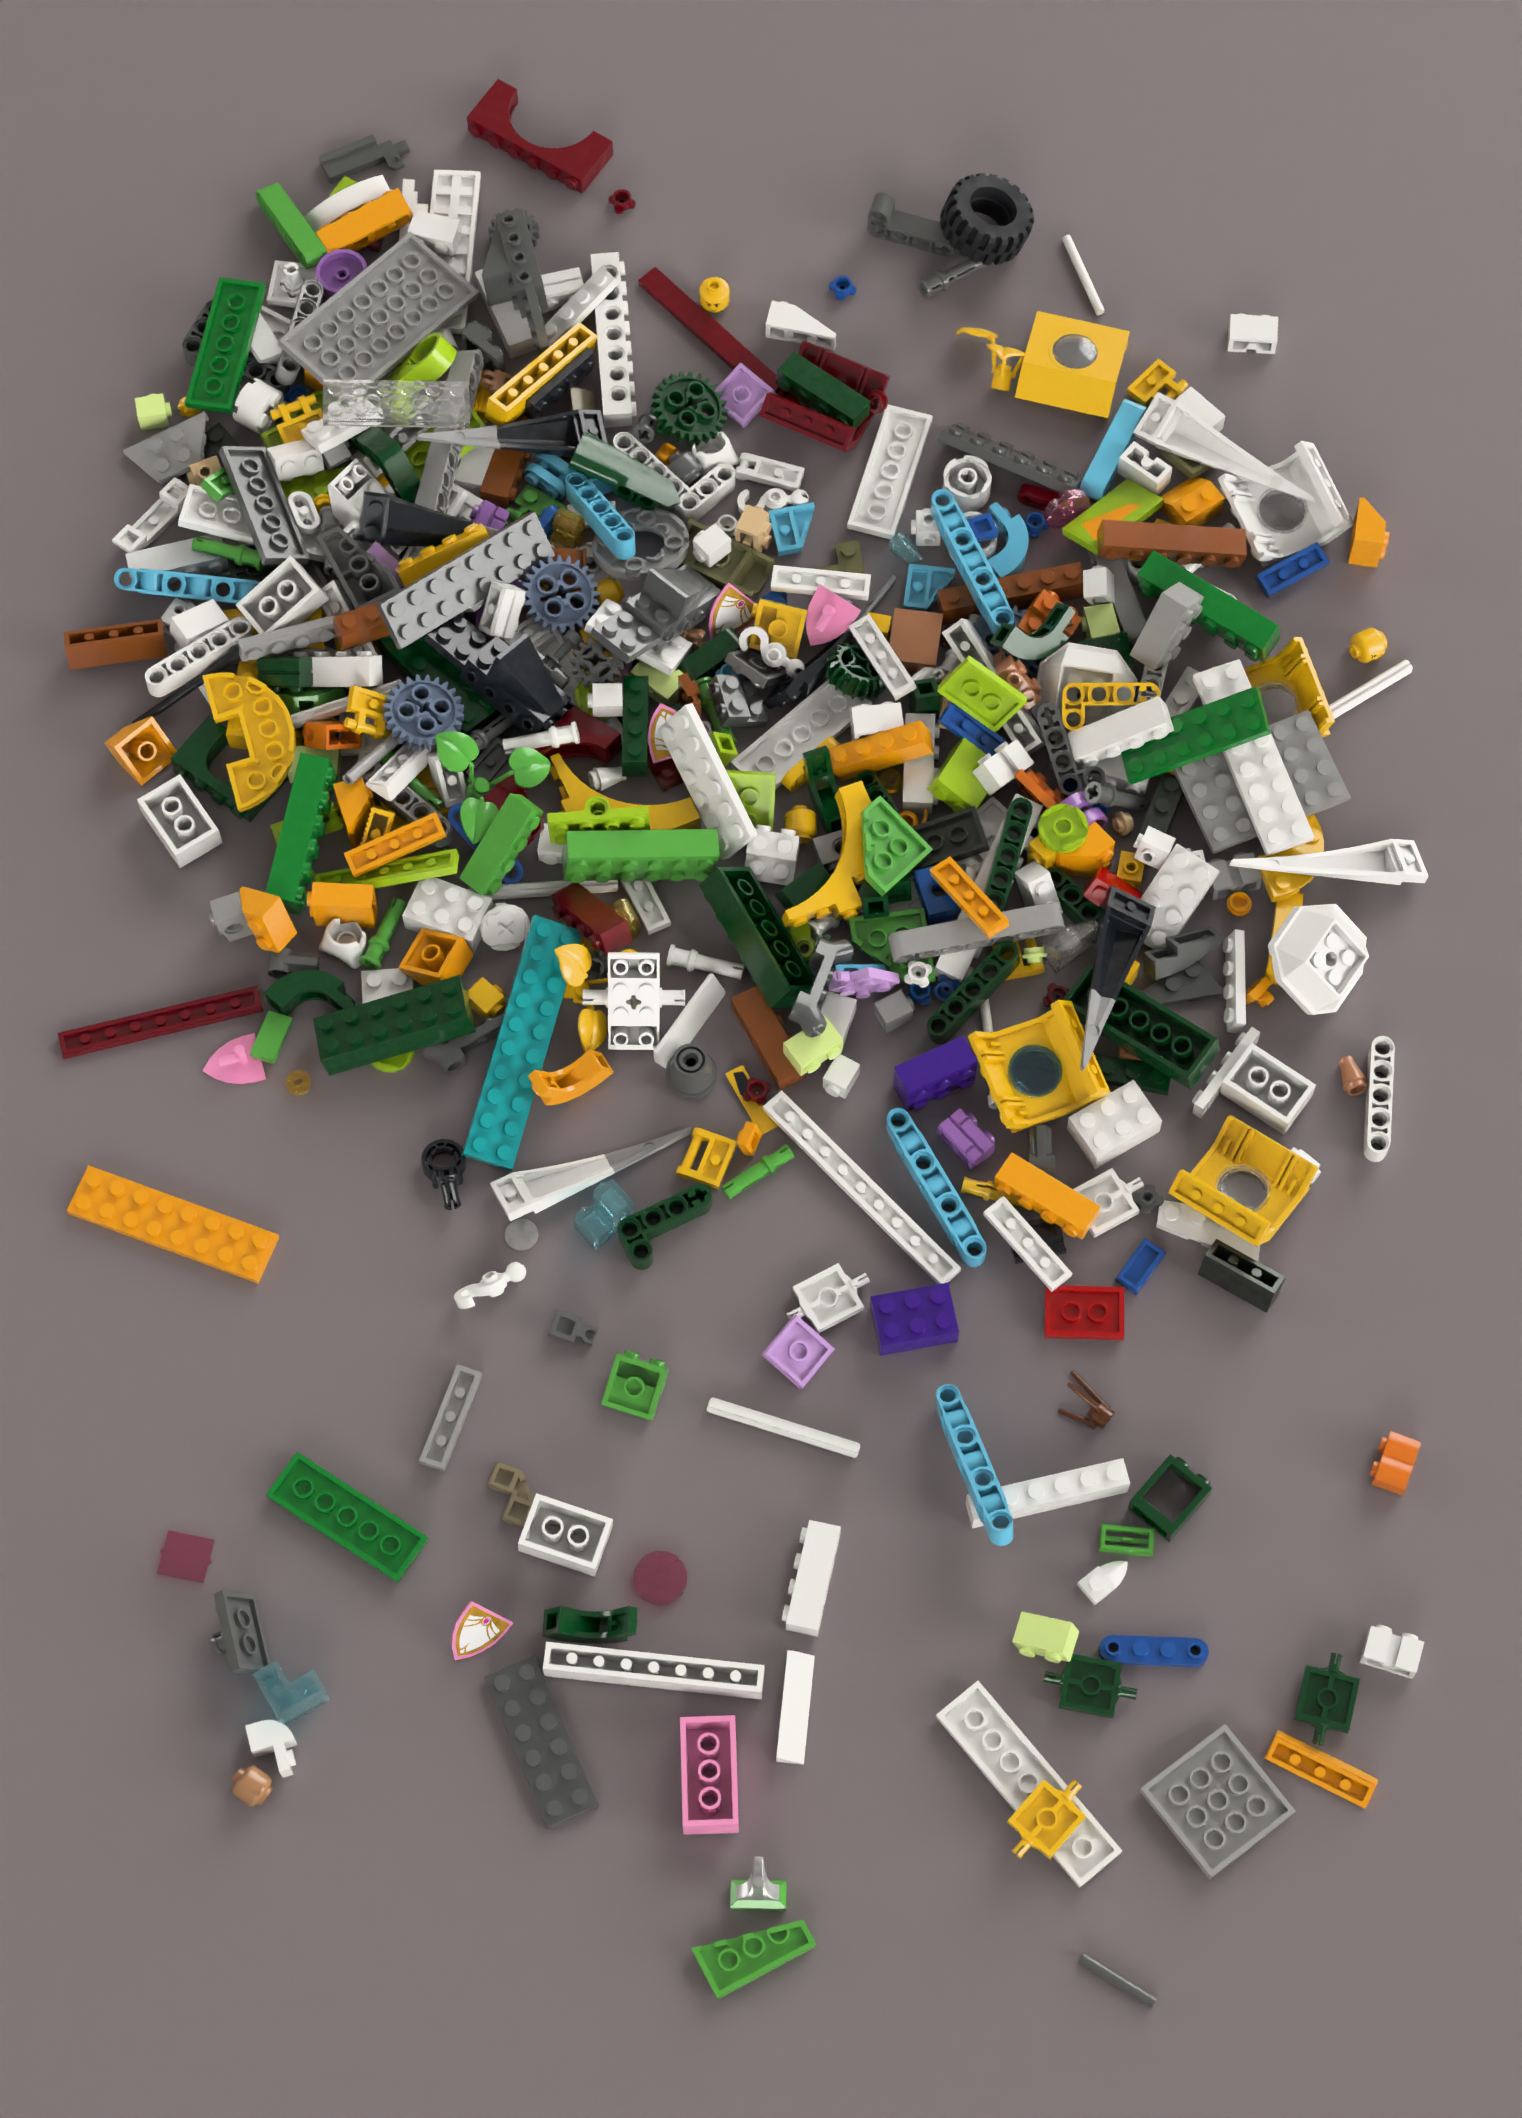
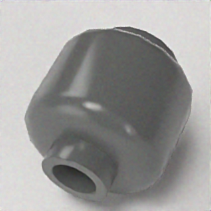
M677 451L668 459L670 462L668 469L688 487L693 486L703 476L701 474L703 470L702 464L690 451L683 452L682 454L680 451Z

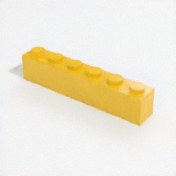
M580 322L488 398L485 417L495 425L514 422L525 412L526 400L586 347L594 351L597 335Z

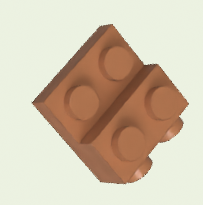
M1002 651L993 656L996 675L1027 697V703L1022 707L1025 712L1042 701L1040 694L1042 688L1035 678L1030 679L1026 674L1027 669L1020 660L1015 661L1011 655L1006 657Z

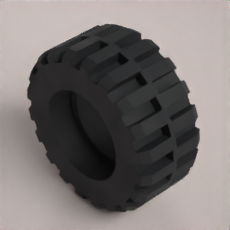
M978 173L976 176L972 174L960 179L952 188L941 210L940 226L944 230L943 235L945 239L950 241V246L954 250L957 249L964 258L967 256L975 263L978 261L983 262V265H991L992 263L997 265L1004 263V261L1012 260L1021 251L1033 228V209L1031 204L1027 203V196L1024 193L1021 194L1020 188L1015 184L1011 185L1008 183L1009 180L997 178V175L994 174L986 176L985 173ZM974 212L991 217L999 226L984 222Z

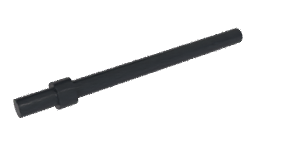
M239 647L232 648L227 652V656L136 718L132 723L149 716L155 718L203 685V675L220 673L234 663L236 665L241 661Z

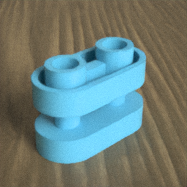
M538 453L535 456L538 464L531 462L524 470L525 480L534 487L538 486L551 498L562 500L566 495L565 477L574 470L568 468L569 464L556 455Z

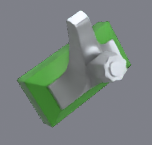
M755 1856L749 1879L731 1880L730 1910L786 1911V1881L768 1880L763 1857Z

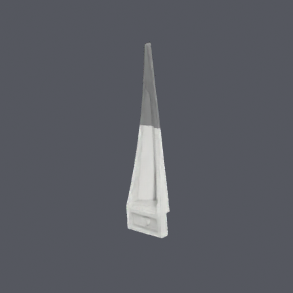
M688 1127L638 1145L595 1157L538 1169L513 1172L491 1182L490 1185L507 1217L512 1221L532 1211L536 1214L692 1134V1128Z

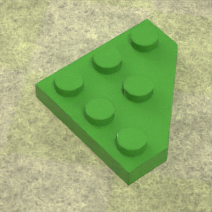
M878 796L862 811L864 879L883 897L933 849L881 796Z
M924 908L889 912V916L864 919V916H855L849 918L852 945L879 964H885V968L889 971L899 973V978L904 980L905 975L908 974L907 966L909 962H893L888 936L895 932L927 926ZM932 957L914 960L931 965L932 973L929 974L928 980L929 982H935L936 977Z

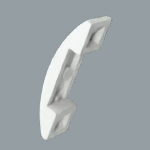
M383 175L363 180L332 195L311 210L304 219L316 234L323 225L341 219L348 212L356 211L364 203L382 197L390 189Z
M174 477L159 492L160 499L133 526L127 524L112 539V543L127 553L147 547L179 515L189 486Z

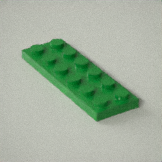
M219 277L185 399L187 408L233 414L266 292L265 283Z
M1255 686L1173 716L1171 721L1174 731L1168 733L1166 737L1150 740L1139 748H1130L1121 752L1127 780L1132 785L1267 736L1271 733L1260 689Z
M296 1452L266 1493L268 1499L396 1583H399L429 1540L428 1536L299 1452Z

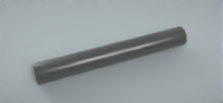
M1086 1953L1079 1960V1963L1149 2007H1153L1157 1997Z

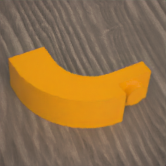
M589 1049L575 1062L555 1072L534 1070L528 1077L532 1082L531 1087L533 1091L540 1096L545 1105H557L585 1094L602 1083L614 1071L601 1052Z

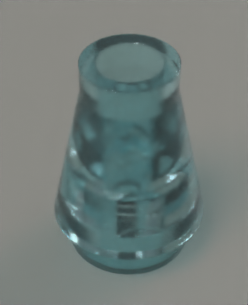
M899 532L888 543V546L891 548L890 552L908 564H919L923 559L908 534L904 535L902 532Z

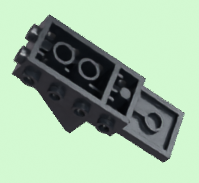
M458 614L427 634L424 641L461 671L459 679L525 734L548 731L556 721L561 720L569 712L567 707L572 698L553 683L530 637L526 633L511 645H508L498 636L491 640L461 614Z

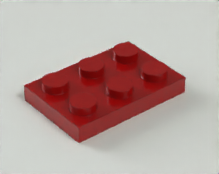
M1045 1285L1044 1338L1124 1341V1287L1060 1285L1051 1292Z

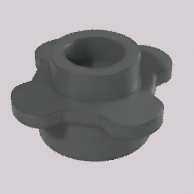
M1146 1185L1143 1191L1133 1195V1201L1138 1203L1139 1208L1144 1214H1150L1164 1203V1198L1156 1193L1153 1185Z

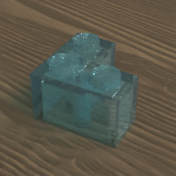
M613 1178L607 1183L602 1182L595 1188L594 1194H592L594 1204L589 1208H582L575 1215L574 1226L576 1231L594 1250H597L618 1233V1224L622 1219L634 1214L633 1200Z
M277 1660L252 1674L279 1723H283L285 1726L330 1700L314 1669L291 1683L287 1680Z

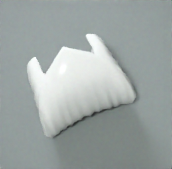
M718 432V439L710 438L708 443L702 440L697 448L695 443L692 445V454L703 467L701 472L703 476L701 478L719 464L726 463L731 466L739 464V459L725 433Z
M333 918L325 929L318 950L335 956L351 968L356 969L361 966L359 962L360 957L365 955L367 951L366 933L361 929L357 921L341 924L340 918Z

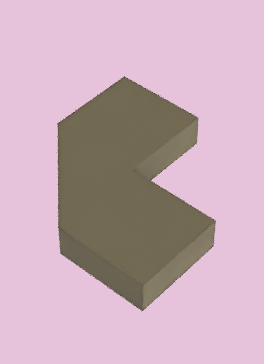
M497 1461L487 1487L511 1496L501 1520L523 1529L534 1497L522 1470Z

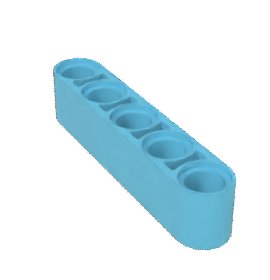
M1128 399L1123 400L1081 482L1079 494L1099 501L1106 495L1117 473L1119 457L1132 444L1135 438L1133 432L1145 414L1147 407Z

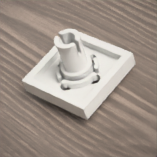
M275 260L267 296L268 305L295 308L304 282L310 279L317 280L316 266L306 270L301 263Z

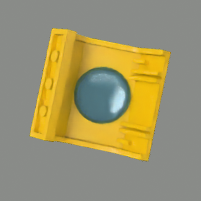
M1057 1000L1050 1004L1052 1009L1045 1014L997 1032L975 1031L968 1035L971 1043L970 1048L977 1057L980 1072L990 1088V1096L996 1102L1000 1112V1120L1006 1128H1010L1012 1133L1080 1111L1111 1093L1094 1053H1092L1087 1067L1082 1071L1080 1070L1085 1032L1071 1001Z

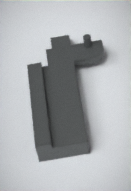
M372 134L320 155L319 160L332 184L342 180L344 176H352L384 162L387 163L391 170L404 168L400 156L410 152V148L405 140L396 144H392L391 140L378 145Z

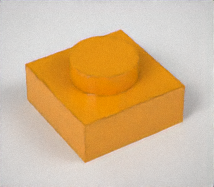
M746 1121L744 1128L739 1131L737 1136V1145L744 1155L750 1157L754 1156L762 1138V1133L756 1123Z

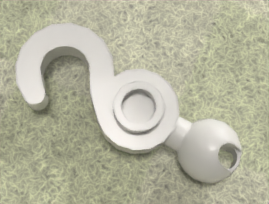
M772 488L760 498L756 506L768 511L784 508L789 504L793 506L806 504L809 501V496L802 489L794 490L791 495H786L783 490ZM747 489L743 490L737 498V508L741 514L746 507V501L749 499V490Z
M750 626L741 633L739 646L742 651L748 649L747 639L749 635L756 634L760 637L761 655L766 665L770 667L782 665L790 677L798 674L797 668L802 669V671L805 669L801 660L789 659L787 657L786 648L781 643H769L768 634L763 628Z
M512 1262L507 1266L504 1273L491 1271L484 1274L480 1283L468 1285L455 1293L454 1299L458 1308L467 1309L475 1306L472 1297L488 1295L496 1297L501 1295L507 1286V1282H520L525 1278L526 1268L519 1262Z

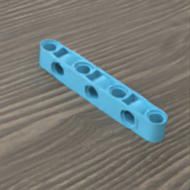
M946 489L935 491L931 498L932 517L975 604L987 622L992 634L995 635L1001 626L998 622L1002 621L1014 625L1013 611L952 493ZM978 582H985L987 584L980 585Z
M121 568L114 575V583L122 590L207 601L214 599L216 602L235 604L261 582L143 568ZM129 572L132 576V583L124 586L121 582V577L124 573ZM173 578H178L181 581V588L178 591H172L170 588V581ZM222 583H227L230 587V593L225 597H222L218 592V588Z
M902 1108L892 1109L887 1115L886 1130L900 1158L963 1262L970 1267L980 1266L985 1260L987 1246L974 1220L909 1113ZM895 1120H901L903 1121L904 1125L897 1127L894 1126L892 1122ZM925 1162L930 1167L927 1169H920L918 1168L917 1164ZM951 1205L955 1210L953 1212H946L942 1207ZM976 1248L981 1253L977 1256H972L968 1253V1250Z
M942 1385L936 1391V1409L944 1434L990 1541L997 1546H1005L1013 1539V1518L1005 1495L960 1391L954 1385Z

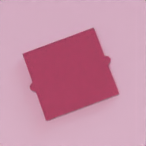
M168 1530L164 1549L160 1550L162 1556L157 1574L204 1583L208 1565L212 1563L210 1557L215 1540Z

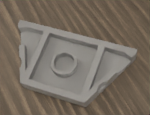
M205 411L124 449L123 453L162 485L174 477L177 478L189 472V465L204 460L203 449L207 438L205 435V425L209 421L208 414Z

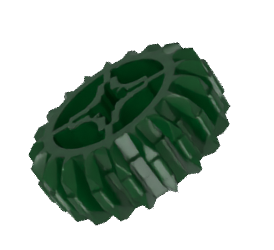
M843 642L842 646L836 645V649L831 650L830 656L826 660L825 677L829 679L830 685H835L836 691L840 690L843 692V696L847 694L851 696L852 700L858 697L860 701H863L865 698L871 701L873 697L878 698L883 690L886 689V685L860 646L854 642L850 644Z

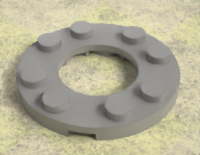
M637 507L618 512L634 532L649 531L662 537L665 545L663 549H660L661 552L654 557L647 556L645 560L640 557H632L627 560L618 559L594 532L595 537L592 542V550L596 563L602 570L614 578L625 580H645L651 568H678L686 558L690 546L688 530L683 521L676 515L655 508V511H641V508Z

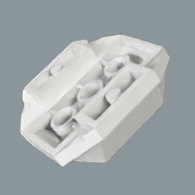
M1068 642L1040 662L1037 682L1042 688L1040 691L1042 701L1033 706L1031 712L1037 719V710L1040 705L1052 703L1057 706L1062 719V693L1065 686L1070 683L1137 682L1138 679L1118 650ZM1071 687L1066 693L1068 700L1073 702L1078 700V688ZM1102 687L1094 688L1091 693L1092 698L1098 702L1106 697V691ZM1127 687L1119 688L1116 693L1117 698L1120 701L1129 700L1131 697L1130 689ZM1085 706V722L1082 727L1133 706ZM1045 711V716L1042 718H1047L1049 728L1053 727V714ZM1076 712L1069 713L1066 718L1067 724L1072 727L1079 725L1081 722L1080 715ZM1064 726L1067 735V733L1071 732L1072 730H1069ZM1058 734L1051 735L1049 737L1051 741H1056Z
M1337 904L1294 906L1268 944L1269 954L1272 956L1275 980L1307 1015L1336 1012L1363 974V966L1369 957L1366 948L1367 937Z

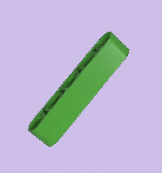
M276 182L257 190L255 194L261 209L306 270L317 266L320 259L327 254V251L281 185Z

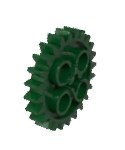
M681 370L677 376L671 373L669 378L664 377L662 382L657 385L656 391L652 395L654 400L651 403V407L655 408L652 416H658L655 424H663L661 432L668 430L670 432V439L675 435L677 436L678 443L682 439H686V444L689 446L692 440H694L695 444L699 446L702 440L708 443L710 438L715 439L718 432H721L723 429V425L727 421L725 416L728 413V409L724 408L727 400H720L723 392L715 391L718 386L717 384L709 385V377L703 381L701 380V373L697 377H693L692 371H689L688 375L685 376Z

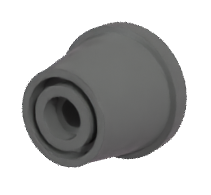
M691 1043L682 1045L676 1050L667 1064V1084L676 1095L682 1098L696 1099L703 1097L715 1086L717 1080L716 1064L701 1046ZM688 1061H694L696 1063L693 1067H689L686 1065Z

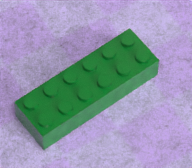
M1154 550L1137 574L1141 593L1151 600L1154 598L1159 599L1163 591L1178 582L1202 595L1204 599L1200 605L1203 606V609L1196 619H1192L1191 624L1194 625L1196 622L1203 626V630L1210 636L1215 637L1218 635L1223 638V642L1230 648L1236 649L1238 647L1245 652L1244 655L1254 662L1259 660L1264 663L1280 640L1278 624Z
M300 753L265 892L279 896L286 911L300 915L301 909L307 906L306 889L307 885L313 882L314 869H312L313 861H317L319 858L320 846H318L320 836H324L326 822H323L325 813L330 812L332 799L329 798L331 789L334 790L333 784L338 781V775H335V768H333L329 758Z

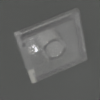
M1095 920L1065 925V929L1061 932L1040 936L1037 947H1044V953H1047V957L1042 958L1057 973L1095 945L1098 923Z

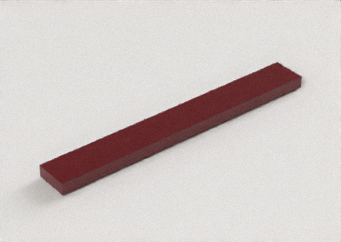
M654 267L638 280V285L732 370L741 362L775 390L776 394L780 391V387L776 384V374L658 268Z
M257 985L58 1033L62 1057L67 1059L264 1012Z

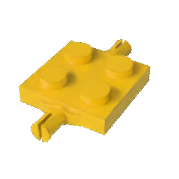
M1043 1779L1009 1818L1007 1823L1022 1838L1017 1846L1012 1849L1015 1855L1020 1850L1017 1854L1018 1858L1021 1859L1025 1852L1032 1847L1038 1849L1050 1860L1084 1821L1086 1815L1072 1801L1075 1794L1082 1788L1079 1783L1076 1785L1077 1782L1072 1780L1062 1792L1052 1787Z

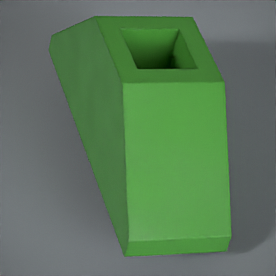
M303 687L304 692H289L288 688L283 689V692H274L284 702L290 715L346 697L345 687Z

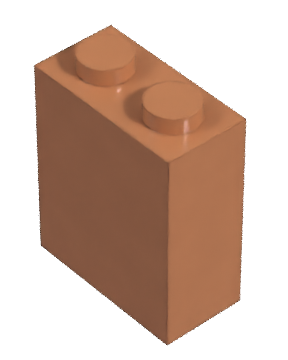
M894 608L889 645L908 674H916L924 667H937L943 623L942 613Z

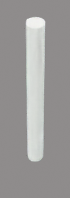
M1065 235L1062 241L1096 315H1102L1105 310L1070 235Z

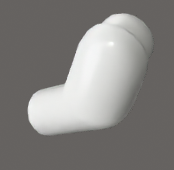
M924 667L911 678L913 681L935 678L938 684L942 681L945 674L941 668Z

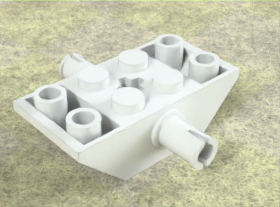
M356 458L328 485L333 515L345 527L343 530L353 539H357L364 491L389 494L396 497L390 484L384 488ZM361 541V542H364V543L369 544V545H373V543H374V542ZM378 543L387 552L397 556L407 547L387 546Z
M608 952V987H606V990L583 989L582 999L583 1005H606V1008H608V1050H654L660 1042V1008H662V1005L685 1006V990H662V987H660V953Z

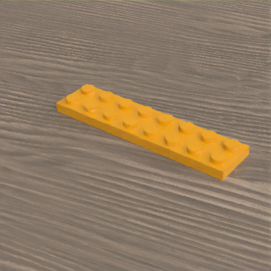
M89 1165L66 1210L69 1215L259 1284L279 1240V1236L276 1233Z

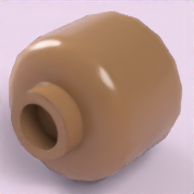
M255 1765L249 1766L246 1770L241 1767L231 1780L235 1783L232 1788L233 1795L249 1807H253L256 1804L261 1806L274 1789L271 1787L272 1778Z

